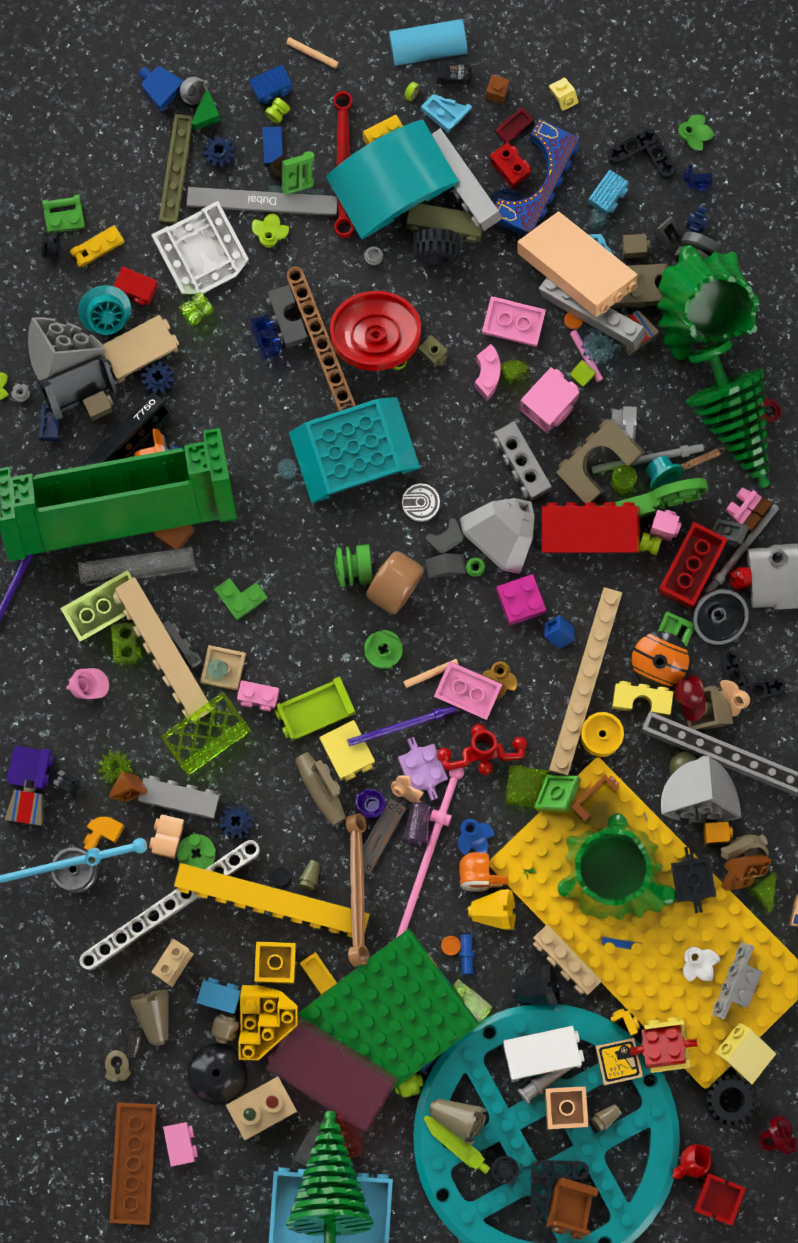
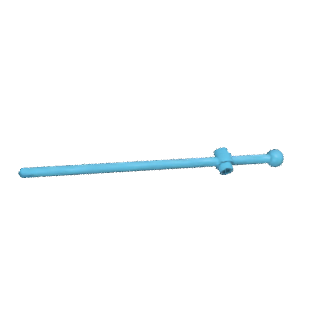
M137 838L132 844L100 851L98 848H91L87 851L86 855L0 875V883L83 863L95 866L103 858L133 851L143 853L147 850V843L143 838Z

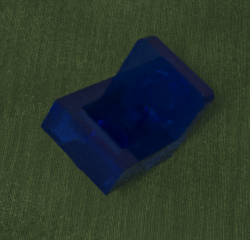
M688 164L687 170H684V181L688 182V188L706 189L708 186H711L712 173L693 174L692 164Z

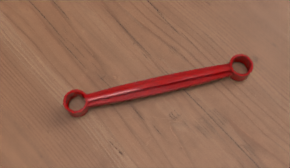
M340 91L334 96V107L338 111L337 166L350 157L348 111L352 107V97L345 91ZM347 97L350 102L346 107H339L336 104L337 99ZM338 199L339 219L335 222V233L340 238H348L353 233V223ZM346 222L350 224L351 230L348 233H340L337 229L338 225Z

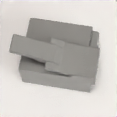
M623 406V410L612 409L611 419H615L635 441L637 407Z

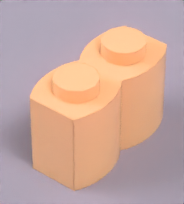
M162 814L160 819L156 818L154 830H157L156 836L151 838L149 848L152 849V854L176 858L184 826L183 819Z

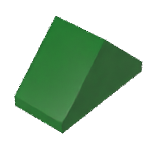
M205 91L191 122L192 130L195 131L220 121L218 111L209 91Z

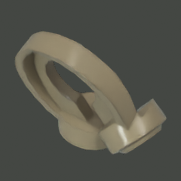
M117 1050L107 1055L105 1060L107 1071L105 1078L112 1082L127 1079L131 1072L129 1071V1061L126 1055ZM116 1056L122 1059L120 1074H116L115 1068L111 1065L112 1058Z

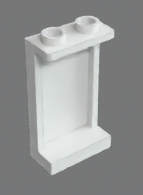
M573 1026L504 1040L503 1046L511 1082L519 1081L521 1078L581 1067L584 1056L582 1050H578L577 1043L580 1042L578 1031H574Z

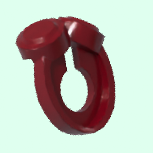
M765 398V401L760 406L773 407L774 415L769 417L764 413L761 417H766L767 422H774L781 416V407L776 401Z

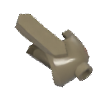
M752 834L741 836L735 839L729 846L722 848L721 857L727 860L734 859L740 854H743L744 857L756 854H763L768 857L767 839L763 834L760 836Z

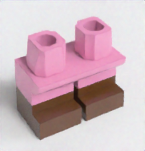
M742 487L736 495L739 500L744 502L742 506L739 507L731 502L725 511L733 517L732 522L748 526L747 533L750 534L772 502L758 495L756 491L750 492Z

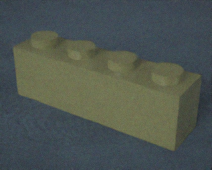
M420 203L409 209L407 229H410L413 233L430 228L449 229L459 233L461 239H465L469 243L480 242L482 227H476L471 219L473 217L471 212L467 213L465 211Z

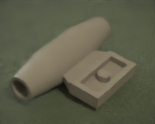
M309 752L297 757L295 761L303 783L318 809L333 827L344 822L347 818L338 797L340 787L331 778V772L327 764H323L322 760L316 762Z

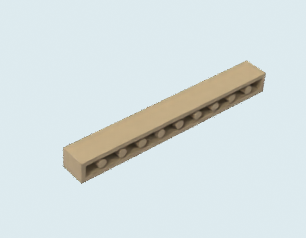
M603 588L548 773L568 776L622 592Z

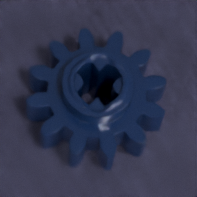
M215 135L214 141L208 138L209 145H203L205 150L203 157L207 158L206 164L212 162L214 169L217 164L220 165L221 169H223L224 163L230 166L229 159H235L233 153L236 151L235 147L231 146L232 140L226 142L225 136H222L221 140H219L217 135Z
M699 205L696 213L691 212L686 227L690 228L689 232L703 233L709 220V217L705 216L707 212L706 207Z
M162 361L159 362L158 366H155V363L152 362V368L145 366L147 373L141 374L142 378L146 379L142 381V385L147 386V392L153 389L154 394L157 395L158 391H161L165 395L164 389L171 390L169 383H175V380L170 378L174 376V371H169V365L163 367ZM157 375H160V376H161V379H159V382H158V381H155V378H157Z
M231 805L230 812L223 810L226 816L219 817L221 821H224V824H221L219 827L221 829L226 828L224 835L231 833V839H234L237 834L242 839L243 832L249 835L247 827L252 828L253 824L248 823V821H251L253 816H246L249 812L248 809L242 812L241 805L237 807V810ZM233 818H236V820H237V818H240V820H239L240 825H239V826H237V825L232 826V825H233V821H232Z

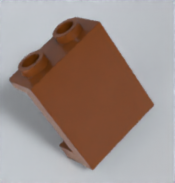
M565 1178L555 1180L546 1227L553 1229V1232L557 1234H571V1237L575 1239H582L590 1235V1231L587 1230L592 1198L597 1196L598 1188Z

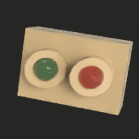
M279 1077L272 1079L226 1105L245 1141L297 1112Z

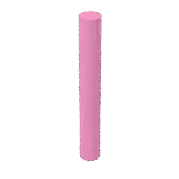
M577 330L570 333L585 362L597 372L594 375L596 382H600L603 380L601 373Z

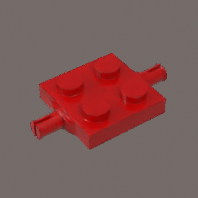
M681 1025L641 1030L643 1038L641 1046L630 1047L631 1056L643 1054L647 1069L685 1064L686 1048L698 1047L697 1038L685 1040L682 1035Z

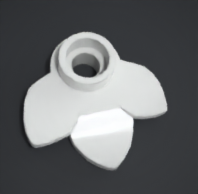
M688 948L684 954L686 962L683 968L684 976L689 982L694 980L696 976L703 981H712L714 975L712 966L720 962L719 956L710 949ZM693 954L698 955L696 960L691 959Z

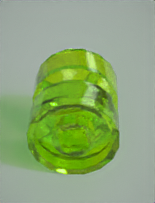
M201 292L192 297V302H185L179 306L182 315L192 327L202 320L201 316L207 317L214 312L212 305Z
M627 465L616 467L610 481L612 489L618 494L631 492L637 480L636 471Z

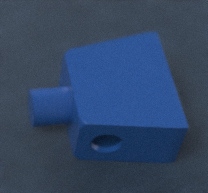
M160 66L156 67L153 72L146 67L140 70L138 75L144 79L141 84L143 92L156 108L162 112L180 93V86L183 80Z

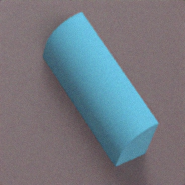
M463 19L389 31L394 66L467 54Z

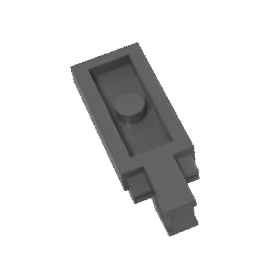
M169 620L164 622V628L181 656L185 658L191 668L194 669L201 664L202 660L199 654L190 650V643L186 638L182 639L178 634L180 630L176 624H171Z
M324 1118L321 1123L316 1121L311 1127L293 1160L305 1167L308 1160L312 1157L310 1155L312 1148L317 1146L315 1145L317 1135L321 1134L318 1130L320 1125L325 1123Z

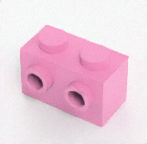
M657 510L649 533L650 536H658L662 540L671 542L673 537H677L681 527V523L678 522L679 516H676V513L670 510H665V512Z
M241 680L237 701L244 707L252 708L253 705L260 707L259 709L263 711L276 710L280 691L276 687Z
M188 1122L163 1127L170 1165L177 1166L195 1162V1157H198L196 1145L192 1146L191 1138L194 1137L192 1125L188 1126Z

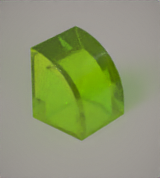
M509 360L500 365V371L510 385L528 374L530 369L527 364L519 360Z

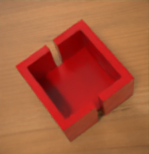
M707 1173L693 1211L710 1218L714 1215L713 1219L732 1226L746 1188L729 1181L724 1185V1179Z

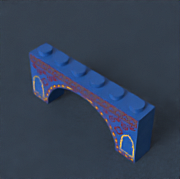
M540 118L538 119L529 141L537 145L545 157L547 165L546 180L534 195L524 200L506 201L498 198L495 206L503 219L496 224L523 237L539 226L537 224L539 218L544 219L548 209L545 208L547 203H552L556 195L553 192L555 187H560L564 179L561 176L563 171H568L572 163L569 160L571 155L575 156L580 147L577 144L578 137Z

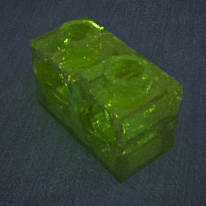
M134 622L111 624L115 665L138 663V658H141V647L137 646V639H140V637L137 636L133 629L135 626ZM124 630L131 631L130 637L126 639L121 637V633ZM125 649H131L132 655L126 658L122 656V652Z

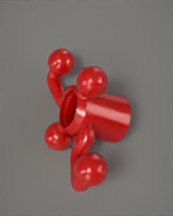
M476 724L471 729L473 736L471 744L462 752L463 760L449 762L452 757L449 749L441 748L437 751V759L442 762V766L446 770L464 768L472 761H480L478 765L479 772L482 775H489L493 771V765L488 761L489 759L499 758L502 761L521 760L525 756L527 741L523 737H516L512 742V746L517 753L505 754L503 746L497 743L495 735L486 730L482 724ZM484 742L490 747V750L481 751L476 747V744Z

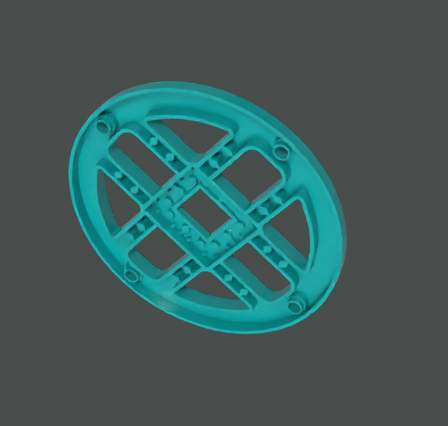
M530 1004L514 1007L481 1020L478 1027L442 1053L424 1083L414 1120L413 1140L416 1167L422 1187L431 1206L446 1227L462 1243H539L506 1235L483 1221L484 1218L524 1196H530L531 1167L537 1160L520 1129L546 1115L545 1091L543 1094H538L531 1099L529 1104H526L523 1100L508 1108L484 1064L485 1054L503 1044L504 1040L573 1026L574 1031H578L581 1041L587 1042L594 1047L634 1038L620 1026L598 1014L585 1009L559 1004ZM488 1027L492 1028L495 1032L494 1037L491 1039H487L483 1034L484 1030ZM635 1039L636 1047L641 1046V1044ZM638 1054L643 1077L631 1079L641 1099L639 1109L611 1124L606 1131H598L595 1134L589 1123L588 1127L564 1128L573 1146L548 1159L586 1163L589 1167V1176L595 1187L598 1188V1193L610 1214L606 1224L590 1232V1235L582 1239L572 1238L571 1234L568 1233L557 1234L553 1232L557 1239L556 1243H598L603 1237L607 1238L610 1243H632L652 1223L670 1192L674 1180L672 1178V1170L677 1167L679 1159L680 1134L677 1110L663 1073H651V1069L646 1068L643 1054ZM599 1063L571 1079L565 1080L559 1077L544 1088V1090L586 1086L587 1093L603 1084ZM464 1073L470 1079L489 1115V1121L482 1127L479 1136L474 1135L472 1138L475 1141L472 1146L480 1152L499 1141L506 1156L515 1159L519 1166V1175L516 1180L509 1184H503L474 1201H466L462 1198L451 1177V1170L455 1165L461 1163L462 1160L447 1147H443V1144L431 1134L424 1120L425 1116L431 1117L429 1108L433 1101H437V1099L450 1101ZM543 1074L535 1075V1078L538 1079ZM646 1075L654 1077L655 1082L652 1086L644 1084V1077ZM649 1128V1151L646 1167L630 1202H627L605 1162V1153L613 1146ZM541 1163L538 1167H535V1171H538V1175H542L543 1171H549L548 1176H552V1163H548L549 1167H542ZM557 1164L554 1171L557 1175L562 1176L566 1172V1168L563 1164ZM568 1164V1176L571 1175V1172H577L582 1169V1165H578V1168H571L572 1164ZM549 1179V1209L553 1192L551 1186L558 1179ZM543 1184L535 1185L534 1192L537 1195L545 1193L546 1189ZM441 1189L448 1192V1198L445 1201H440L437 1198V1193ZM534 1197V1200L538 1201L541 1212H545V1208L541 1207V1201L545 1202L546 1198Z

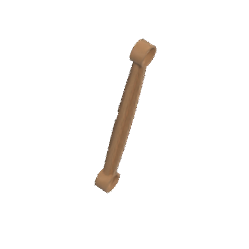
M358 813L350 815L346 819V828L351 834L350 886L353 947L349 949L348 957L353 966L367 964L369 959V951L364 945L365 915L362 832L366 830V820L363 815Z

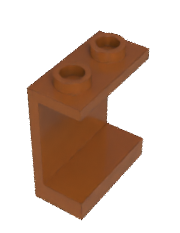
M605 774L572 806V811L585 825L591 820V815L583 806L601 788L607 785L616 795L619 794V783L612 776L608 778Z

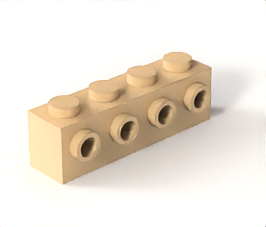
M548 925L533 937V946L539 952L543 951L548 956L546 959L554 967L557 965L562 970L560 974L567 981L570 979L575 984L574 988L580 995L584 993L587 996L602 982Z

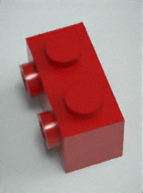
M508 142L490 155V163L511 189H514L530 177V165L526 160H522L519 157L516 147L510 146Z
M122 266L114 287L121 289L129 298L134 299L133 301L141 306L146 304L149 306L158 288V282Z

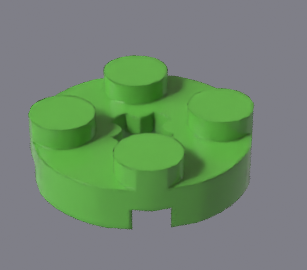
M381 630L371 634L364 646L366 659L372 666L379 669L392 668L402 657L403 649L399 637L388 630ZM387 645L389 652L380 654L378 647Z
M192 834L180 842L177 849V858L179 863L206 869L214 864L216 850L209 838L204 835ZM200 849V854L202 856L200 858L196 857L195 859H193L192 850Z

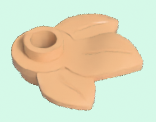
M723 680L720 682L723 689L720 692L730 704L732 716H737L741 709L749 705L750 697L745 691L740 690L734 682Z
M398 776L396 781L391 784L392 792L398 797H404L412 803L420 804L421 801L419 799L424 792L410 786L411 779L409 776Z

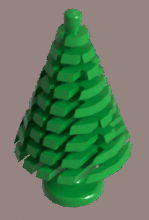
M724 340L707 346L688 357L689 361L694 364L708 360L717 383L690 396L691 398H687L686 403L689 407L697 406L693 411L698 416L705 415L701 420L705 425H711L709 428L714 434L721 433L717 437L721 443L729 442L725 445L729 452L739 450V452L733 454L736 460L749 458L740 465L743 469L753 468L754 470L748 473L749 476L757 478L760 488H766L770 485V481L766 477V473L769 472V465L761 466V464L768 460V453L759 454L768 448V442H759L767 437V429H760L767 424L766 417H761L766 412L765 405L760 406L765 401V393L759 394L765 388L764 382L759 381L764 376V370H751L727 378L719 355L728 351L732 347L731 340Z
M326 1111L324 1113L325 1123L319 1127L318 1131L321 1134L317 1135L315 1145L317 1146L311 1150L310 1155L312 1157L307 1162L306 1167L308 1169L303 1173L302 1179L304 1181L299 1185V1192L294 1200L296 1205L292 1206L291 1216L286 1222V1227L299 1234L324 1235V1243H336V1236L366 1232L371 1227H374L371 1216H369L370 1211L365 1204L364 1194L360 1192L362 1189L357 1181V1173L352 1169V1166H354L350 1158L346 1157L350 1154L347 1147L343 1146L345 1144L344 1138L338 1134L341 1133L340 1125L335 1123L336 1113L334 1111Z

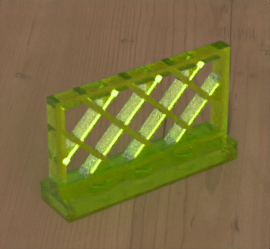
M222 692L160 737L185 773L190 775L249 733L251 729L226 694ZM223 698L227 703L226 711L215 710L216 703ZM202 712H212L210 723L199 721ZM214 713L225 714L223 725L213 723ZM228 715L236 716L240 721L234 726L226 725ZM188 722L196 723L194 734L184 732V727ZM199 724L209 725L207 736L197 735ZM212 726L222 727V733L219 737H210ZM172 734L180 735L178 745L170 744L166 738ZM183 735L193 737L192 747L181 746ZM196 737L207 739L206 746L202 749L195 748ZM180 749L191 750L190 757L183 762L179 757Z

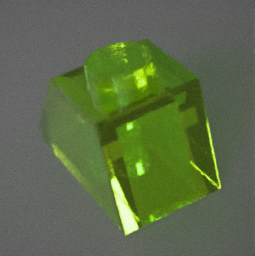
M457 980L452 987L474 1017L481 1023L493 1007L460 980Z

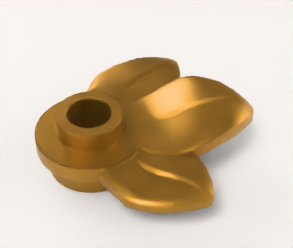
M496 662L492 665L491 670L482 673L483 676L503 684L496 700L503 697L507 689L516 690L517 679L510 673V668L505 662ZM503 668L504 673L499 675L497 673L498 669Z

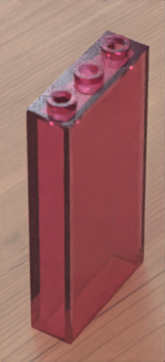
M298 1016L297 1027L276 1044L278 1046L276 1052H272L267 1059L269 1063L266 1067L267 1070L331 1111H334L364 1132L371 1128L398 1081L397 1077L301 1016Z

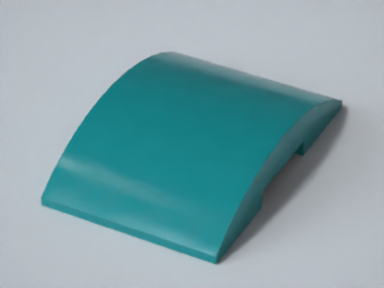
M423 119L400 127L371 142L339 164L326 176L362 240L392 223L394 218L424 200L429 201L459 183Z

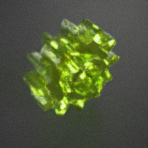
M109 750L108 757L102 754L104 762H98L100 766H103L98 772L101 774L105 773L102 779L106 780L109 777L111 784L114 783V779H118L122 771L132 772V769L127 767L132 764V761H125L128 755L125 753L120 756V750H117L116 754ZM115 762H117L120 768H116L115 771H113V769L110 766L114 765Z

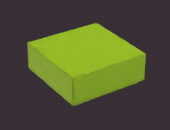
M581 360L570 375L584 387L597 372L584 360Z

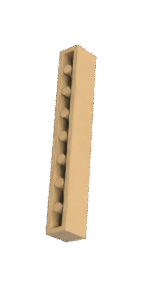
M133 577L114 588L116 591L113 594L118 604L122 602L126 608L123 610L128 621L132 619L136 625L133 627L138 637L142 636L145 640V643H143L145 650L148 654L152 652L155 657L152 660L157 670L162 669L165 674L162 677L167 687L172 686L175 692L172 694L177 703L181 702L185 709L182 712L186 719H191L194 722L213 711L136 578Z

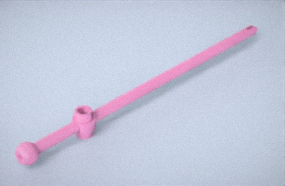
M463 768L449 770L451 778L440 810L433 809L430 821L435 822L396 938L408 928L443 825L449 826L452 815L447 814L457 781L464 775Z

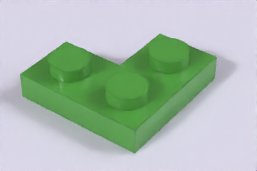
M230 578L214 589L236 621L268 599L257 582L242 593H240Z

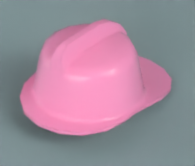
M79 669L70 678L66 689L70 690L72 695L79 699H97L107 694L109 681L104 672L99 669Z

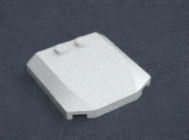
M219 201L151 235L181 294H204L237 277L249 260Z

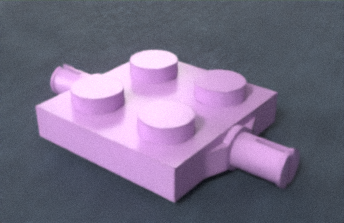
M415 737L409 738L407 741L411 750L397 758L403 774L410 777L411 787L419 791L427 790L430 801L437 799L434 787L439 783L447 781L448 778L442 763L437 759L435 745L418 747Z

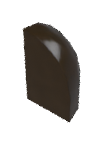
M284 155L278 157L268 167V174L273 179L282 180V161L286 160Z

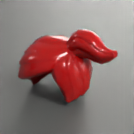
M699 1144L687 1147L681 1154L680 1166L672 1170V1178L681 1179L685 1175L694 1178L704 1177L711 1168V1149L708 1146Z

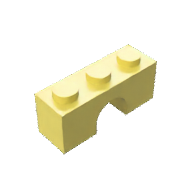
M625 681L615 684L612 709L631 712L633 701L637 698H644L650 704V712L664 717L670 716L673 692L669 691V688L658 687V689H652L650 685L646 684L631 686L630 682Z

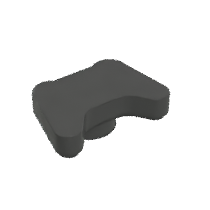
M452 518L449 520V527L445 532L438 536L428 534L426 541L440 554H445L463 541V534L457 521Z

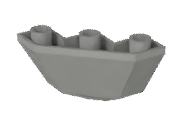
M516 498L492 501L461 517L460 522L463 534L501 570L517 574L521 572L533 539L535 516L530 501Z

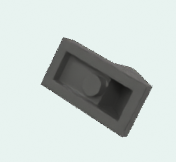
M717 519L712 531L727 538L726 544L736 548L738 544H742L749 527L745 524Z

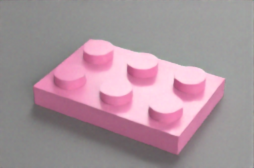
M491 296L482 334L537 347L546 310Z
M449 661L434 697L487 720L503 684Z

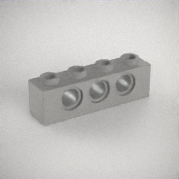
M515 421L495 431L493 442L497 449L501 448L503 452L502 458L506 465L510 464L513 469L511 473L515 481L521 483L522 487L520 489L524 497H529L530 501L551 491L552 486ZM509 442H513L517 448L510 450L506 445ZM522 458L526 461V464L519 466L516 464V460ZM533 475L535 481L527 482L525 476Z

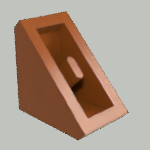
M192 525L155 531L154 534L157 540L179 553L193 533Z
M122 771L109 794V798L128 802L146 794L147 788L138 776Z

